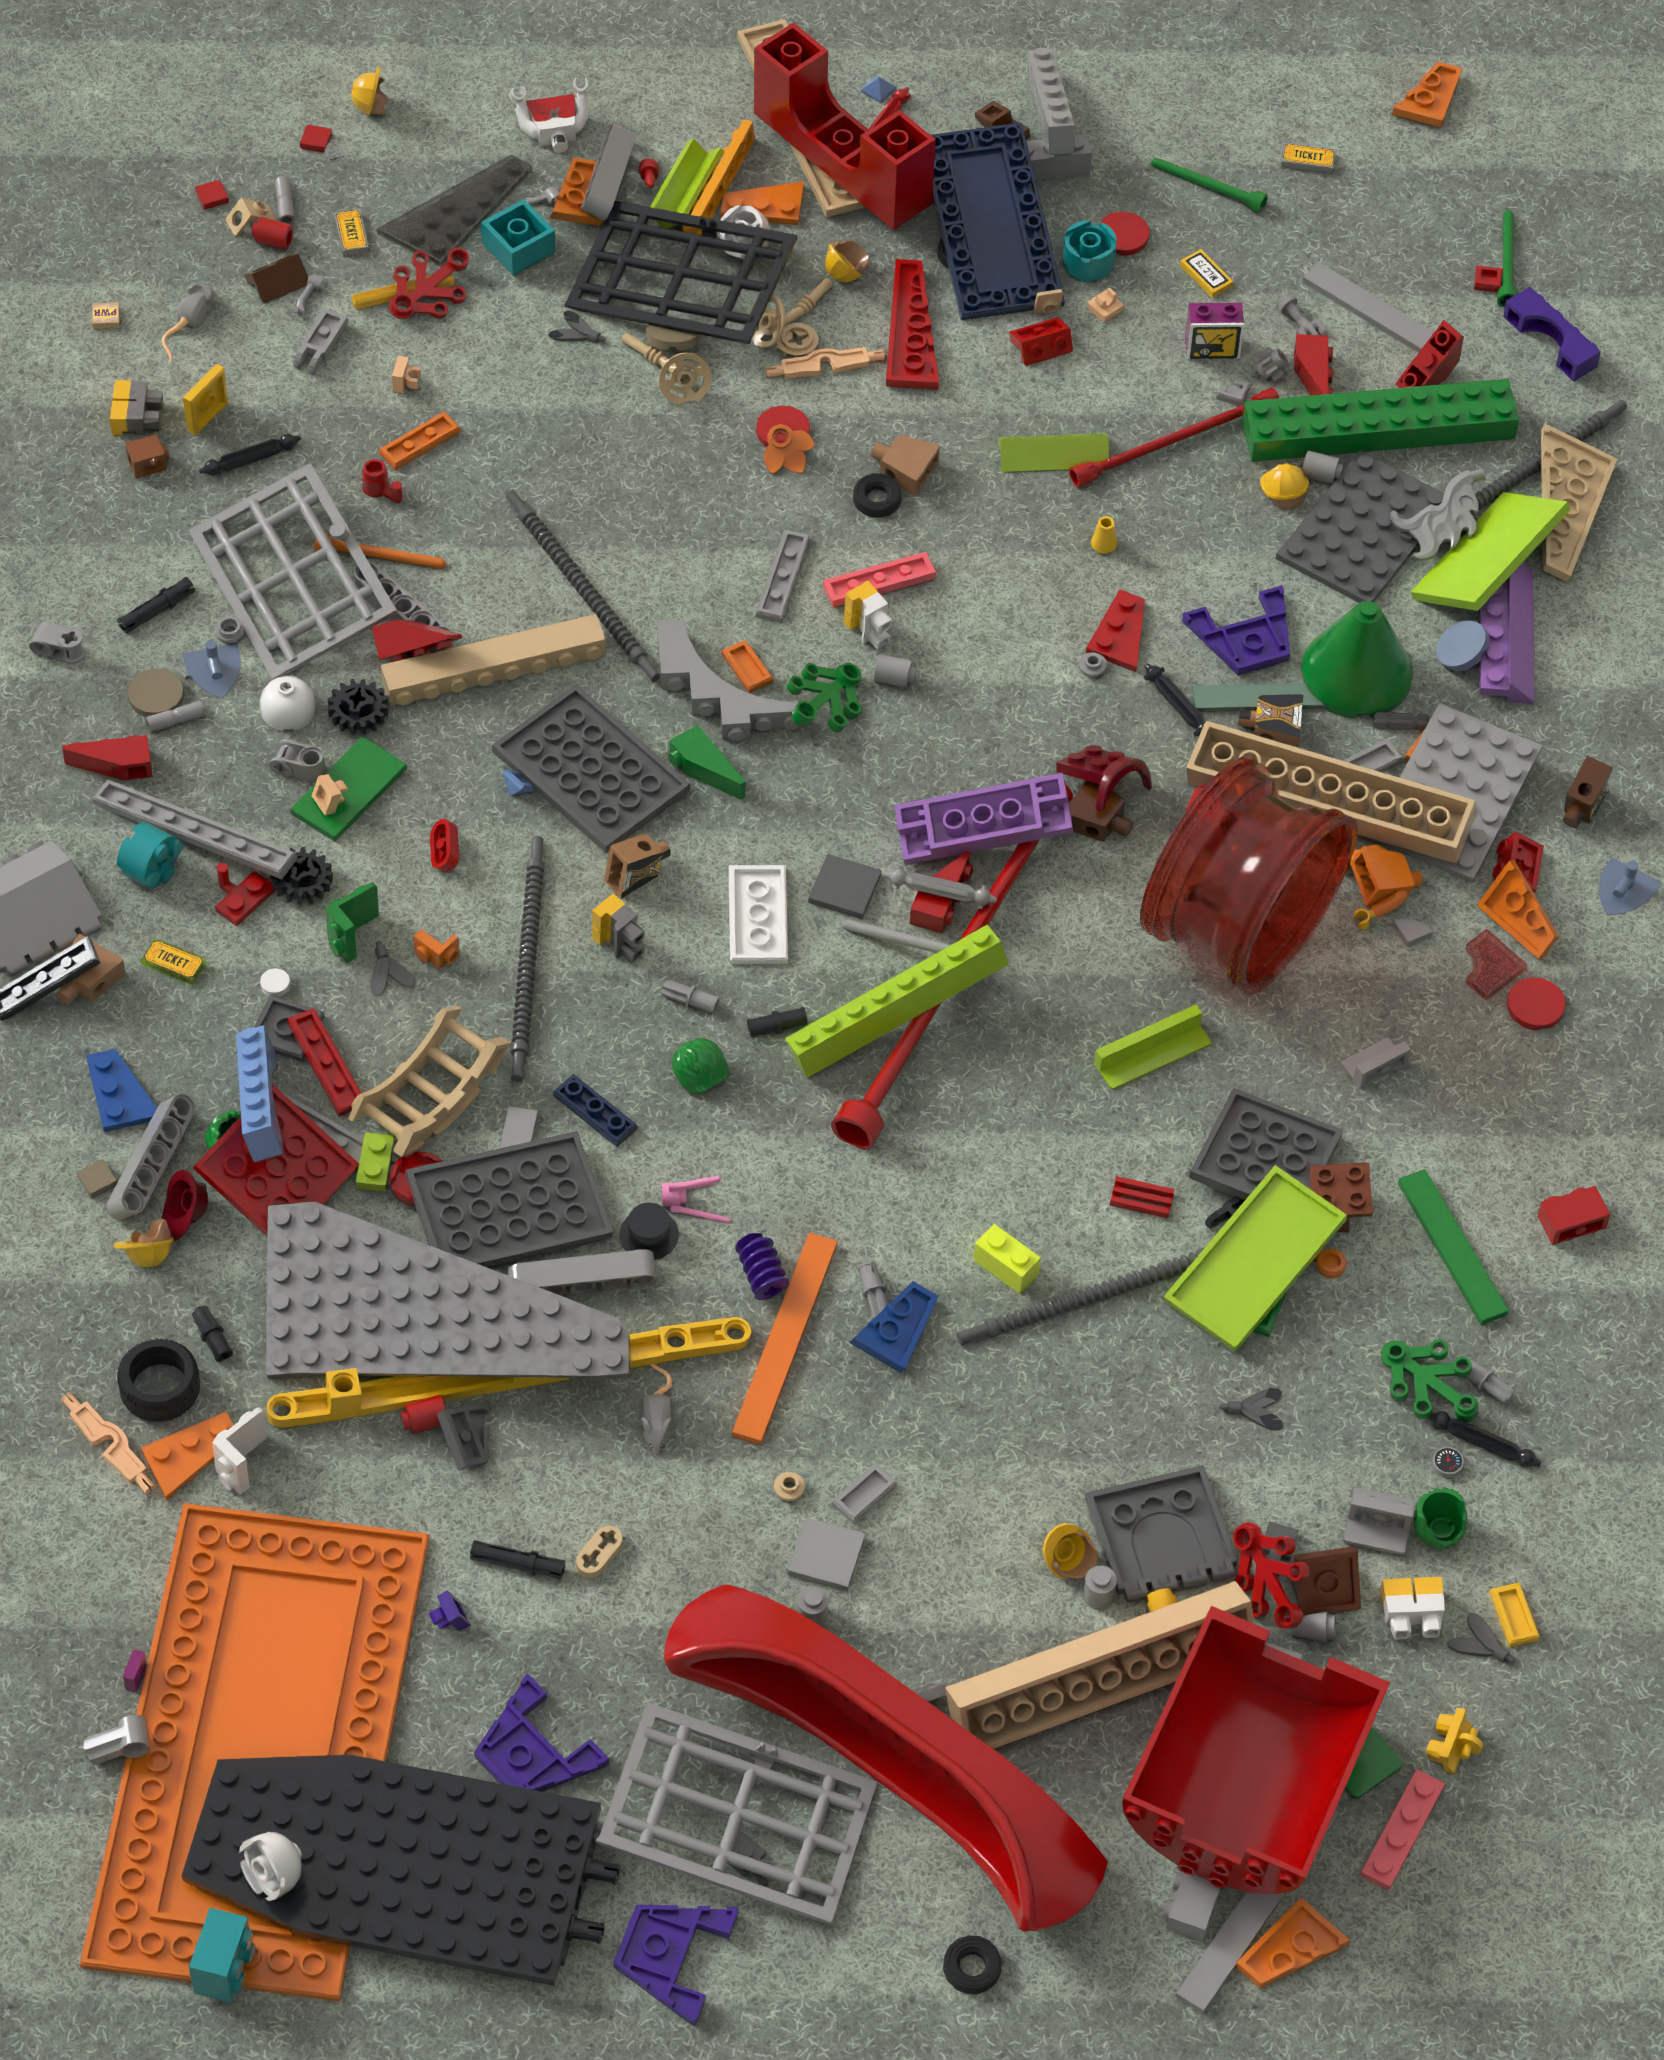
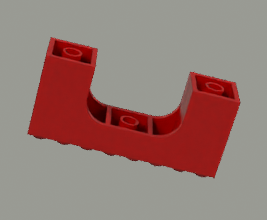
M794 22L754 47V114L891 229H897L932 205L936 142L934 137L901 110H898L870 130L841 107L831 92L828 83V50Z

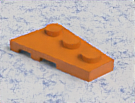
M1437 62L1421 78L1418 86L1414 90L1411 89L1406 94L1405 99L1393 107L1392 115L1442 128L1463 68Z
M573 157L550 219L594 226L601 225L602 220L581 210L597 161Z
M804 181L723 193L720 218L734 206L742 205L756 208L770 223L798 225Z
M1509 860L1477 906L1536 958L1542 959L1560 936L1516 862Z
M223 1412L141 1448L142 1454L166 1501L175 1495V1492L185 1483H189L194 1479L196 1474L209 1463L215 1461L212 1442L221 1431L229 1430L234 1426L227 1412Z
M1300 1898L1236 1962L1235 1968L1261 1989L1349 1946L1350 1939L1304 1899Z

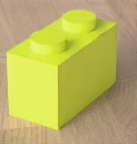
M993 1224L975 1242L974 1261L1019 1294L1039 1275L1041 1257L996 1224Z

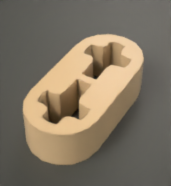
M609 1525L601 1527L576 1557V1569L582 1577L593 1579L600 1576L622 1548V1534L617 1527ZM613 1536L615 1544L608 1543L604 1549H601L603 1547V1537L608 1539ZM597 1555L596 1567L591 1565L585 1568L584 1560L590 1562Z

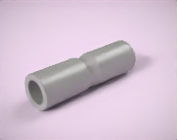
M280 176L275 179L279 221L287 223L288 220V224L294 223L295 215L291 182L288 177Z
M196 701L177 707L174 710H167L145 717L148 728H150V733L173 727L176 724H183L205 717L201 702Z

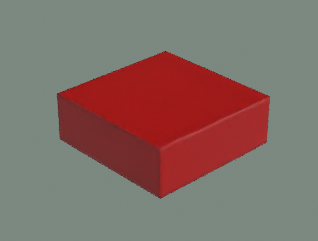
M307 124L300 141V148L326 153L332 137V129Z
M220 179L195 186V192L204 210L229 203L228 195Z
M1477 265L1474 290L1498 292L1501 288L1503 269Z

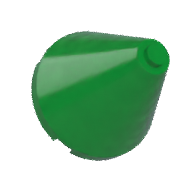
M1370 601L1360 602L1314 638L1305 650L1301 665L1304 678L1303 683L1306 684L1309 691L1320 702L1325 704L1324 709L1336 715L1355 719L1356 714H1372L1373 718L1375 712L1388 713L1398 707L1408 695L1413 678V666L1407 651L1381 608L1376 603Z

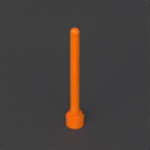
M326 532L336 551L350 553L344 541L334 540L330 533ZM315 539L314 552L322 549L317 539ZM358 544L364 555L368 557L443 569L446 566V561L443 558Z

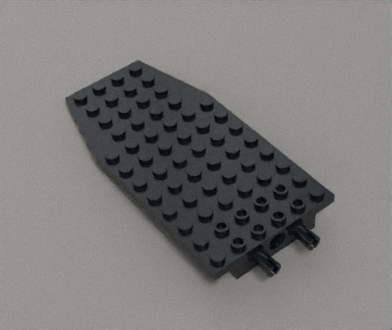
M355 1755L218 1759L181 1876L184 1882L218 1898H226L246 1911L247 1909L262 1915L264 1919L274 1924L284 1925L291 1932L300 1936L555 1986L559 1967L565 1964L569 1945L573 1938L596 1942L597 1944H601L603 1940L601 1936H604L605 1923L577 1918L586 1882L588 1879L616 1885L618 1882L616 1877H619L620 1864L592 1859L595 1851L594 1835L601 1812V1803ZM266 1832H276L287 1837L299 1847L302 1854L301 1876L288 1893L271 1901L266 1900L268 1895L264 1892L257 1894L252 1889L241 1869L240 1862L245 1860L244 1851L239 1853L240 1846L244 1841Z

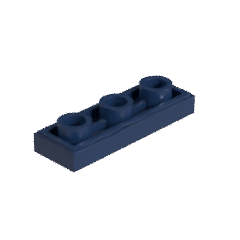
M574 1074L553 1091V1096L616 1147L637 1130V1124Z

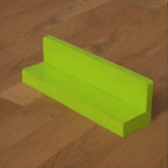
M694 138L687 141L650 207L689 214L724 150L718 147L707 152ZM654 220L661 228L668 229L677 225Z
M1106 433L998 437V446L1001 450V470L1003 472L1066 470L1080 463H1094L1109 459V436Z
M1197 1004L1097 1049L1095 1051V1067L1110 1089L1114 1090L1210 1046L1211 1040L1200 1026L1202 1011Z

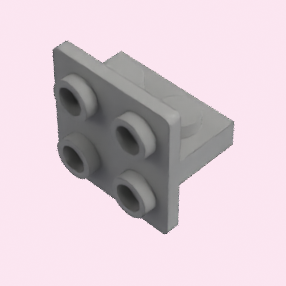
M1355 1487L1343 1542L1349 1545L1403 1556L1413 1518L1415 1501L1409 1498Z

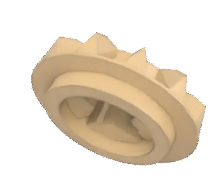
M791 323L784 327L782 335L776 343L778 350H782L784 356L790 354L795 358L800 355L807 356L810 352L815 351L819 338L817 332L809 325ZM793 336L797 338L798 341L802 340V345H798L796 342H793Z

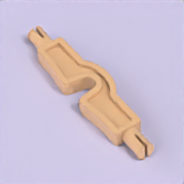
M865 347L842 351L824 348L815 350L807 356L782 359L781 365L765 367L767 378L784 376L785 379L819 376L821 375L822 362H828L832 372L839 373L868 367L870 362L885 361V354L883 349L867 352Z
M71 1392L67 1393V1396L64 1395L62 1397V1403L71 1411L72 1421L81 1429L92 1446L96 1447L106 1440L114 1441L103 1453L106 1462L115 1468L128 1483L136 1482L146 1495L150 1493V1489L152 1491L156 1488V1485L145 1475L147 1473L146 1466L130 1450L125 1433L117 1425L104 1421L88 1402L81 1404Z

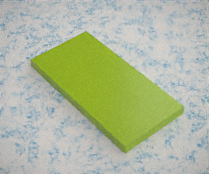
M1503 492L1476 521L1475 534L1468 538V531H1466L1459 539L1457 546L1449 550L1410 591L1412 597L1421 602L1478 611L1569 513L1570 507L1568 502Z
M1275 1165L1164 1295V1302L1236 1352L1345 1223L1347 1214Z

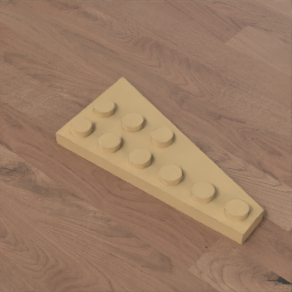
M1544 424L1541 429L1542 498L1567 501L1570 511L1542 541V570L1568 582L1606 490L1617 458L1547 424Z

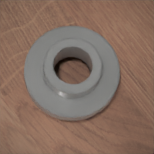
M234 617L221 619L216 627V636L224 643H235L244 634L243 625Z
M1098 653L1084 654L1079 660V669L1087 677L1095 678L1101 676L1106 671L1107 662Z

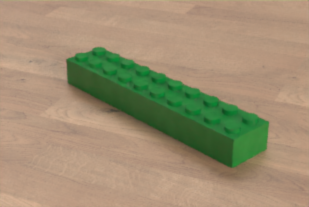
M1509 379L1244 401L1242 424L1251 462L1302 458L1306 457L1307 451L1325 455L1358 453L1360 450L1371 452L1510 440L1516 438L1519 416Z

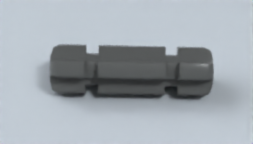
M1375 712L1374 715L1375 728L1386 729V726H1390V729L1412 730V727H1416V730H1425L1429 723V716L1427 714L1413 716V713L1390 712V715H1387V712Z

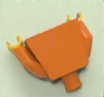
M1376 844L1363 846L1361 849L1352 851L1351 855L1340 851L1334 856V863H1338L1335 865L1336 872L1347 873L1350 870L1351 864L1365 906L1372 908L1370 910L1360 908L1355 911L1354 920L1359 918L1366 919L1358 924V929H1367L1372 918L1375 916L1380 918L1407 901L1411 891L1422 884L1421 872L1410 870L1402 853L1388 851Z

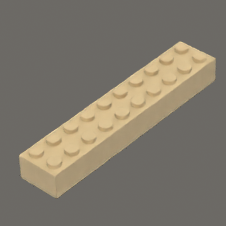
M1210 721L1205 722L1186 767L1188 784L1200 787L1201 784H1205L1217 793L1455 864L1458 862L1475 819L1474 799Z
M1234 1581L947 1686L945 1690L950 1717L992 1749L1171 1684L1177 1681L1210 1607L1214 1606L1254 1624L1251 1600Z

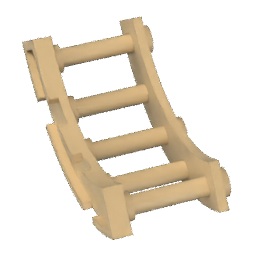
M458 1005L441 1009L434 1018L433 1027L406 1062H402L397 1067L395 1073L375 1088L359 1094L352 1102V1111L348 1119L354 1122L368 1116L397 1136V1143L393 1151L401 1157L410 1155L425 1147V1142L423 1141L431 1135L437 1138L472 1104L482 1091L478 1088L479 1084L487 1073L494 1074L511 1044L503 1036L485 1041L456 1021L462 1009ZM449 1031L479 1051V1056L470 1069L465 1068L438 1049ZM431 1058L461 1079V1082L451 1093L445 1094L418 1075ZM408 1083H411L438 1102L439 1105L430 1113L423 1115L396 1094ZM389 1104L414 1123L403 1127L379 1109Z

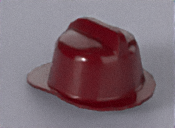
M179 1170L171 1177L161 1219L166 1220L174 1241L183 1237L190 1224L195 1223L205 1214L209 1202L206 1184L195 1181L193 1175L186 1170Z

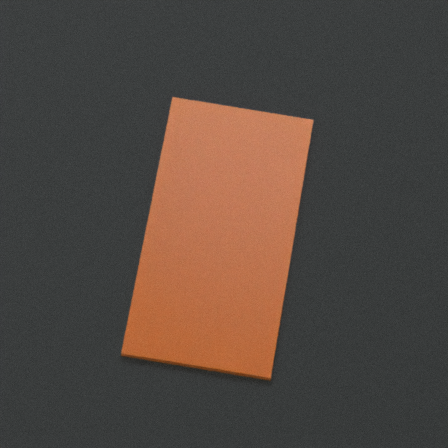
M183 1503L136 1715L143 1716L147 1720L150 1749L147 1754L141 1757H126L80 1960V1968L192 1982L189 1965L209 1908H214L248 1917L250 1930H253L252 1943L256 1944L252 1962H246L243 1970L245 1981L242 1989L340 2002L350 1945L300 1936L291 1932L284 1925L274 1924L264 1919L262 1915L249 1909L246 1911L226 1898H218L184 1882L181 1875L218 1759L355 1755L387 1761L430 1534Z

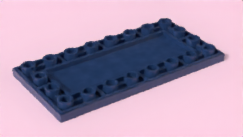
M1022 122L932 134L931 136L936 139L933 203L960 319L967 320L1034 310L1037 293L1062 289ZM1064 295L1062 297L1061 306H1064L1065 304Z

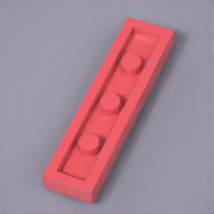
M923 552L823 580V589L833 608L844 605L846 593L866 581H869L879 594L936 579V571L927 553Z
M1416 1769L1362 1869L1361 1877L1390 1890L1445 1787L1444 1782Z

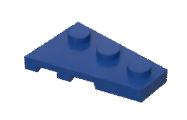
M116 1049L86 1055L103 1131L107 1132L149 1123L157 1107Z
M912 1281L849 1343L901 1373L905 1370L939 1296Z

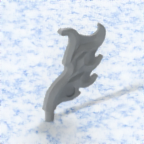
M1483 469L1472 472L1466 470L1454 477L1446 486L1440 505L1430 504L1410 519H1402L1396 511L1391 512L1390 519L1395 527L1403 532L1410 533L1420 545V552L1413 553V558L1421 561L1433 558L1437 554L1439 546L1445 541L1451 543L1450 550L1454 549L1459 542L1462 530L1468 531V538L1475 534L1476 521L1472 514L1476 515L1478 513L1479 506L1478 500L1472 491L1473 482L1485 479Z

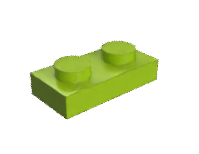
M365 1132L356 1178V1189L386 1192L395 1135Z

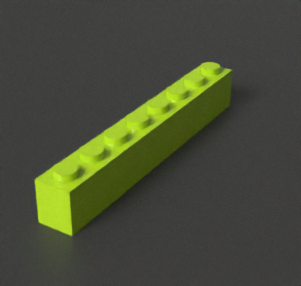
M986 925L791 1034L785 1040L795 1063L805 1077L808 1078L1004 968L1009 963L1002 943L991 928Z

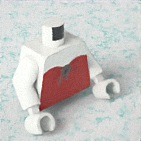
M576 78L573 80V89L577 93V98H575L574 94L528 100L526 105L523 102L526 96L525 87L520 86L522 97H516L512 88L509 98L517 105L515 112L520 129L532 139H537L540 146L552 145L556 153L565 152L568 149L567 142L576 141V133L582 131L588 120V98H585V93L589 87L587 78H585L586 85L584 88H578L576 86Z

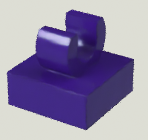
M447 1590L437 1596L441 1607L429 1613L434 1625H438L439 1629L452 1625L458 1631L471 1626L459 1600Z

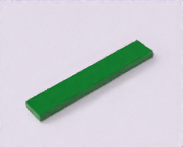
M1423 1169L1399 1178L1397 1184L1480 1325L1507 1316L1508 1308L1426 1170Z

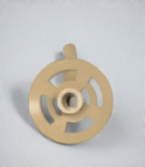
M825 278L809 295H804L793 310L786 314L781 300L772 295L769 303L774 302L776 309H768L766 307L759 322V330L756 329L753 336L754 344L760 348L773 346L781 337L786 325L803 315L807 316L816 307V302L833 286L832 281ZM765 335H773V339L770 341L762 340Z
M625 333L622 336L621 341L643 354L644 359L649 360L655 366H662L659 373V387L662 394L670 402L679 405L686 401H699L706 395L711 385L712 375L708 364L703 358L693 353H679L671 358H667L660 349L654 348L651 345L648 346L629 333ZM684 359L694 360L700 366L696 367L694 364L684 361ZM683 366L691 367L693 370L689 371L687 368ZM667 371L671 373L669 379H665ZM697 376H704L701 387L694 393L692 387L697 381ZM678 382V384L684 388H679L674 384ZM672 388L678 393H685V397L676 396L669 389Z

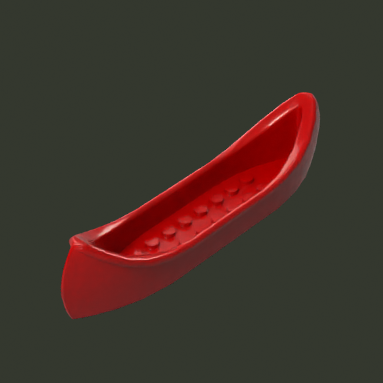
M727 1584L705 1592L687 1604L676 1617L669 1630L664 1650V1661L672 1674L743 1699L789 1720L822 1740L926 1816L958 1843L984 1871L1001 1894L1020 1930L1024 1932L1039 1931L1064 1923L1077 1915L1092 1901L1104 1879L1108 1861L1078 1824L1041 1787L1009 1760L835 1634L797 1611L768 1597Z

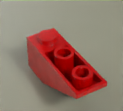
M1296 334L1294 346L1295 373L1311 396L1333 394V388L1328 387V383H1332L1333 367H1328V363H1332L1333 347H1328V336Z
M393 620L372 627L379 660L390 659L391 662L407 659V655L413 654L414 657L429 654L430 648L436 647L437 650L446 649L453 646L452 641L462 639V634L412 620Z
M132 735L125 738L102 739L100 741L76 742L62 745L66 765L124 781L153 777L147 735Z
M965 851L933 877L963 883L964 880L969 881L973 870V865L969 864L970 852ZM918 891L910 909V924L943 933L946 924L951 926L956 911L953 909L954 903H960L961 901Z

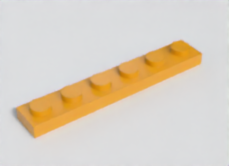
M743 119L739 128L734 130L732 141L728 147L724 148L722 159L713 169L709 182H706L700 199L695 201L691 215L713 218L723 199V193L727 192L755 141L753 121ZM683 225V232L702 235L700 228Z

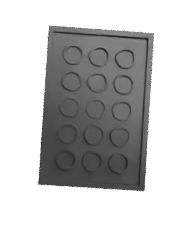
M1360 450L1343 470L1340 480L1336 479L1279 549L1275 559L1358 603L1364 601L1375 602L1419 546L1418 541L1410 533L1403 532L1395 527L1390 519L1391 512L1396 511L1402 519H1410L1430 504L1440 505L1444 493Z
M577 684L492 744V752L513 771L518 772L525 781L534 786V789L605 853L610 850L611 845L626 839L690 791V783Z
M578 1131L407 1169L405 1173L428 1245L485 1267L601 1241L613 1236V1229Z

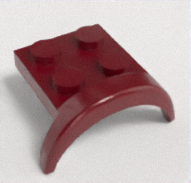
M1091 745L1085 747V750L1071 753L1068 757L1056 762L1057 773L1100 784L1096 797L1097 811L1105 809L1115 785L1130 772L1136 771L1142 779L1143 786L1149 790L1152 788L1151 775L1146 763L1137 758L1127 757L1123 752H1108L1102 750L1100 746Z

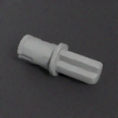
M666 980L661 991L663 996L685 1003L687 1008L693 1006L710 1012L713 1015L720 1003L719 996L697 990L695 985L688 987L672 980Z
M872 1261L871 1267L870 1262L860 1264L857 1269L864 1286L863 1296L868 1298L872 1315L875 1318L888 1303L884 1294L887 1290L886 1286L880 1280L876 1262Z
M1468 1356L1467 1358L1472 1363V1372L1467 1378L1478 1386L1479 1391L1485 1390L1501 1403L1508 1404L1515 1395L1514 1390L1498 1379L1493 1370L1488 1371ZM1461 1364L1458 1369L1465 1370L1468 1366Z

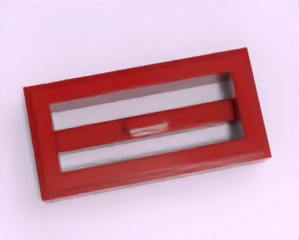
M1116 1176L1110 1206L1168 1218L1175 1189ZM1118 1195H1119V1196L1128 1197V1198H1133V1199L1140 1200V1201H1144V1202H1151V1203H1156V1204H1160V1205H1165V1207H1160V1206H1156V1205H1151V1204H1147V1203H1142V1202H1138V1201H1133V1200H1129V1199L1120 1198V1197H1118Z

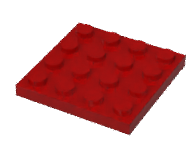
M271 1084L282 1137L283 1154L254 1162L242 1135L240 1117L193 1166V1169L265 1236H268V1206L306 1202L324 1204L359 1166V1163L273 1084Z

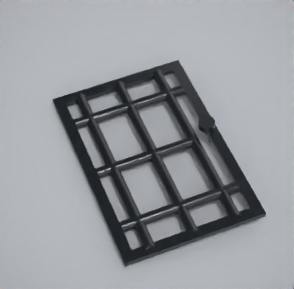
M614 201L613 207L604 221L568 296L565 307L582 312L750 344L798 237L795 234ZM621 214L636 216L638 219L634 223L619 220ZM649 219L700 228L702 235L646 224ZM613 230L630 232L621 254L604 251ZM717 232L752 238L753 241L750 245L718 239ZM641 235L688 243L679 265L631 256ZM764 241L782 244L780 250L762 247ZM699 246L746 255L736 277L689 268ZM757 257L775 260L765 282L747 279ZM598 261L616 264L606 286L588 283ZM626 267L673 275L663 298L616 288ZM684 278L731 287L722 309L674 300ZM742 289L760 292L750 315L732 311ZM583 293L601 296L598 302L581 299ZM612 298L657 307L658 310L654 314L609 305ZM669 310L714 318L716 322L714 325L669 317L667 313ZM729 321L744 324L745 326L743 331L725 328V325Z

